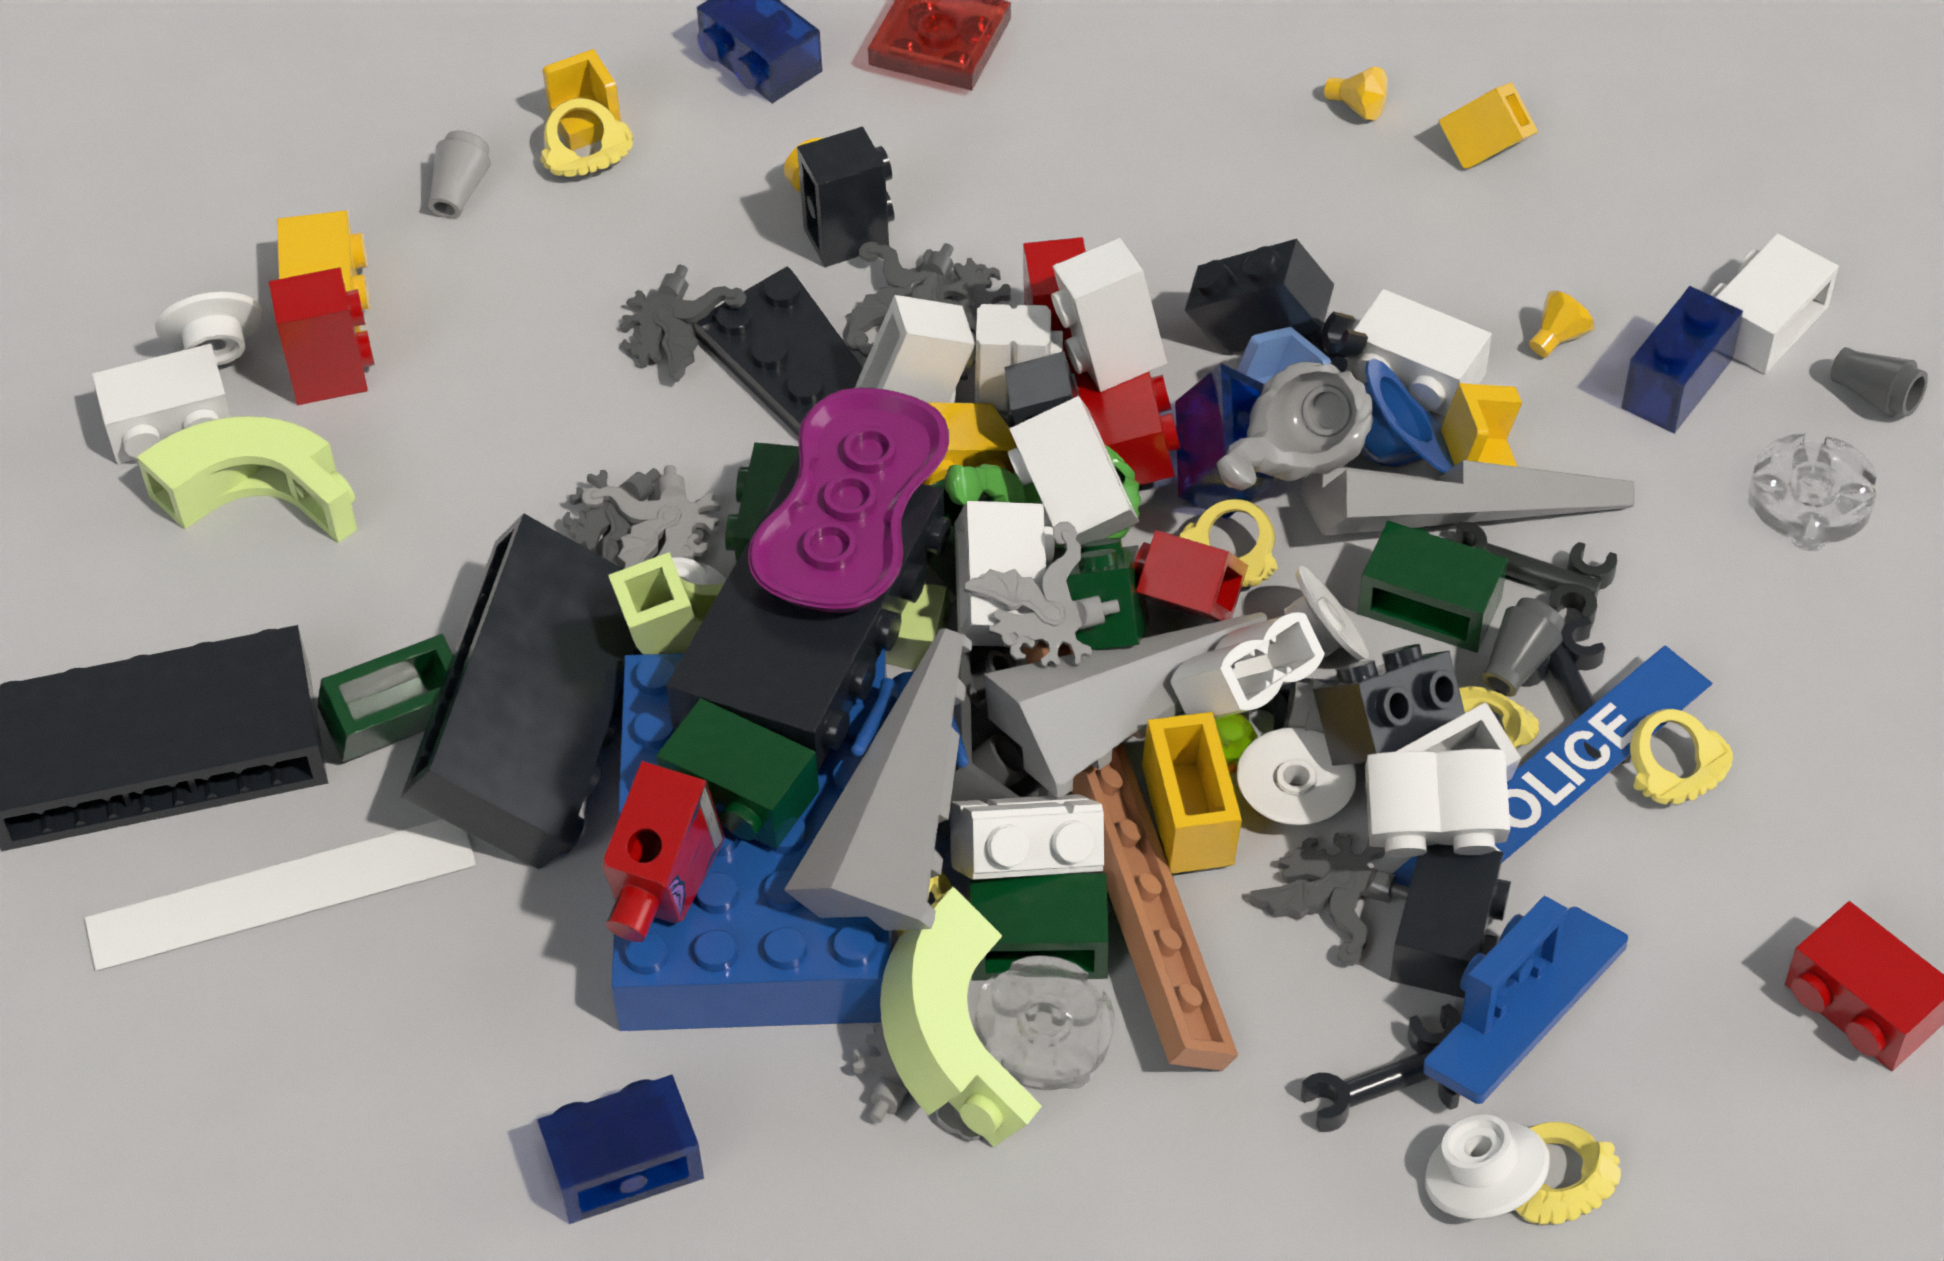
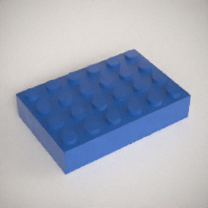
M882 650L875 663L876 674L869 695L863 701L857 699L849 713V728L842 746L837 751L830 749L818 772V794L779 847L774 849L755 839H741L720 823L725 836L724 841L684 920L680 923H671L654 917L643 942L628 941L614 934L611 988L619 1031L882 1022L880 1008L881 985L884 970L892 952V930H884L867 916L820 918L784 891L886 720L884 717L864 754L860 757L854 756L852 754V746L879 697L881 680L887 678L885 650ZM685 653L625 655L618 820L641 762L644 761L658 766L656 755L677 729L671 723L666 685Z

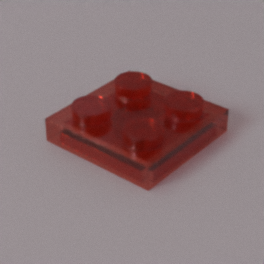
M895 0L867 48L868 65L972 91L1011 20V2L1004 0Z

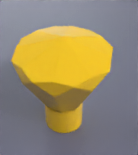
M1375 66L1347 79L1330 77L1327 79L1324 88L1327 100L1343 101L1360 117L1376 121L1382 114L1387 100V76L1384 69Z
M1549 291L1544 302L1540 330L1529 341V346L1536 354L1547 358L1558 344L1583 337L1594 331L1595 323L1588 310L1572 296L1561 291Z

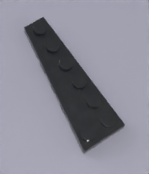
M786 266L743 291L747 297L745 303L740 308L731 309L724 302L715 307L706 317L698 322H694L695 336L799 437L802 421L812 407L829 394L843 389L855 388L863 367L795 273Z

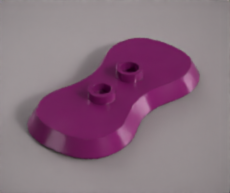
M878 388L843 389L827 395L812 407L803 419L799 431L800 465L794 487L785 501L761 523L751 539L748 550V563L751 574L761 587L790 604L820 612H854L867 607L879 598L891 586L900 572L903 559L901 521L904 510L914 491L943 461L949 446V429L945 418L938 409L929 403L904 393Z

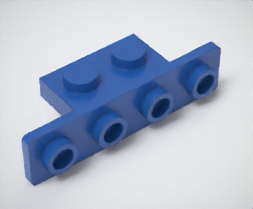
M1545 895L1525 916L1521 914L1513 916L1504 928L1499 943L1487 955L1478 953L1466 967L1460 982V988L1465 991L1461 1022L1426 1057L1423 1068L1424 1074L1471 1102L1482 1104L1626 950L1628 935L1578 907H1570L1568 909Z

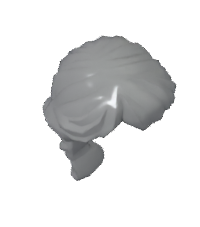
M1299 362L1288 365L1265 383L1261 396L1258 397L1252 407L1247 437L1231 444L1227 455L1216 463L1221 479L1228 487L1242 491L1255 484L1257 480L1255 472L1275 476L1284 481H1294L1306 475L1325 473L1330 469L1343 467L1359 455L1365 444L1366 435L1372 427V399L1366 393L1364 384L1356 380L1351 371L1340 372L1337 367L1330 363Z

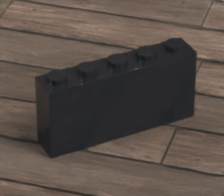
M798 453L667 683L666 689L672 726L678 728L699 699L702 698L815 751L817 772H819L830 749L837 751L842 746L849 728V713L857 699L863 701L869 695L876 674L875 663L882 650L890 651L894 647L901 628V614L908 602L915 603L919 599L926 581V566L932 555L940 556L945 550L951 532V520L945 518L944 491L921 484L910 497L901 521L903 559L900 572L891 586L879 598L865 608L846 613L820 612L790 604L771 594L757 583L749 567L748 550L751 539L761 523L785 501L793 489L800 465Z
M525 513L495 541L401 798L537 869H540L559 852L567 854L577 843L585 824L584 818L579 816L583 801L593 792L602 773V766L596 763L600 750L610 740L619 722V714L614 712L617 698L624 692L625 655H632L636 646L608 576L623 570V568Z
M298 625L279 629H265L254 634L215 642H201L190 647L150 655H137L126 660L86 668H73L61 673L22 681H8L0 685L1 851L329 784L310 668Z

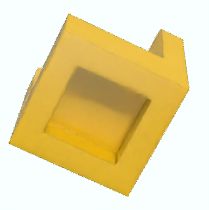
M594 49L546 65L542 69L549 115L554 108L567 100L586 98L603 104L613 114L614 119L621 122L616 83ZM586 110L568 112L561 118L557 127L572 151L601 141L604 134L599 118Z
M1513 82L1494 88L1438 120L1457 158L1465 169L1471 168L1498 152L1538 133Z
M1469 383L1458 384L1440 429L1454 466L1462 460L1518 467L1507 441L1522 405V400L1516 387Z

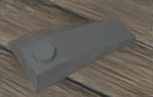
M957 599L950 604L944 628L958 632ZM972 646L971 651L961 655L958 678L966 686L964 702L954 705L953 715L965 746L968 765L965 768H959L957 765L955 767L951 802L980 800L987 803L988 799L1054 796L1024 770L1022 747L988 719L984 674L1017 667L1014 658L1010 655L1009 647ZM950 811L948 820L938 823L937 828L939 832L949 839Z

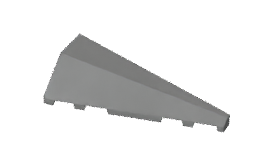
M1462 460L1438 479L1347 467L1330 469L1325 473L1310 474L1300 482V497L1321 534L1325 536L1380 531L1384 529L1387 521L1413 528L1457 524L1459 522H1479L1631 508L1634 506V481Z
M1262 612L1142 638L1139 645L1092 650L1093 652L1089 658L1085 655L1081 656V663L1078 666L1074 665V656L1070 654L1058 657L1060 663L1057 667L1052 663H1048L1043 668L1039 661L986 673L984 678L988 719L1022 747L1024 770L1054 796L1059 798L1073 790V777L1088 766L1100 770L1112 761L1113 748L1128 737L1133 736L1141 740L1146 737L1147 721L1149 719L1173 717L1183 710L1170 682L1173 674L1183 662L1193 656L1215 650L1218 643L1228 633L1241 627L1268 620L1267 616Z
M946 628L938 631L785 887L784 891L818 917L867 916L884 930L932 928L936 911L927 902L930 879L941 875L943 858L935 850L938 823L949 818L960 737L952 727L954 705L964 702L966 686L958 678L961 655L972 649V641L964 634Z

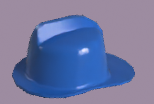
M1375 358L1366 362L1365 373L1367 382L1364 386L1366 393L1372 399L1373 423L1371 430L1366 435L1361 453L1367 459L1383 466L1399 467L1423 458L1443 473L1453 468V460L1440 430L1442 425L1410 395L1400 379L1384 362Z

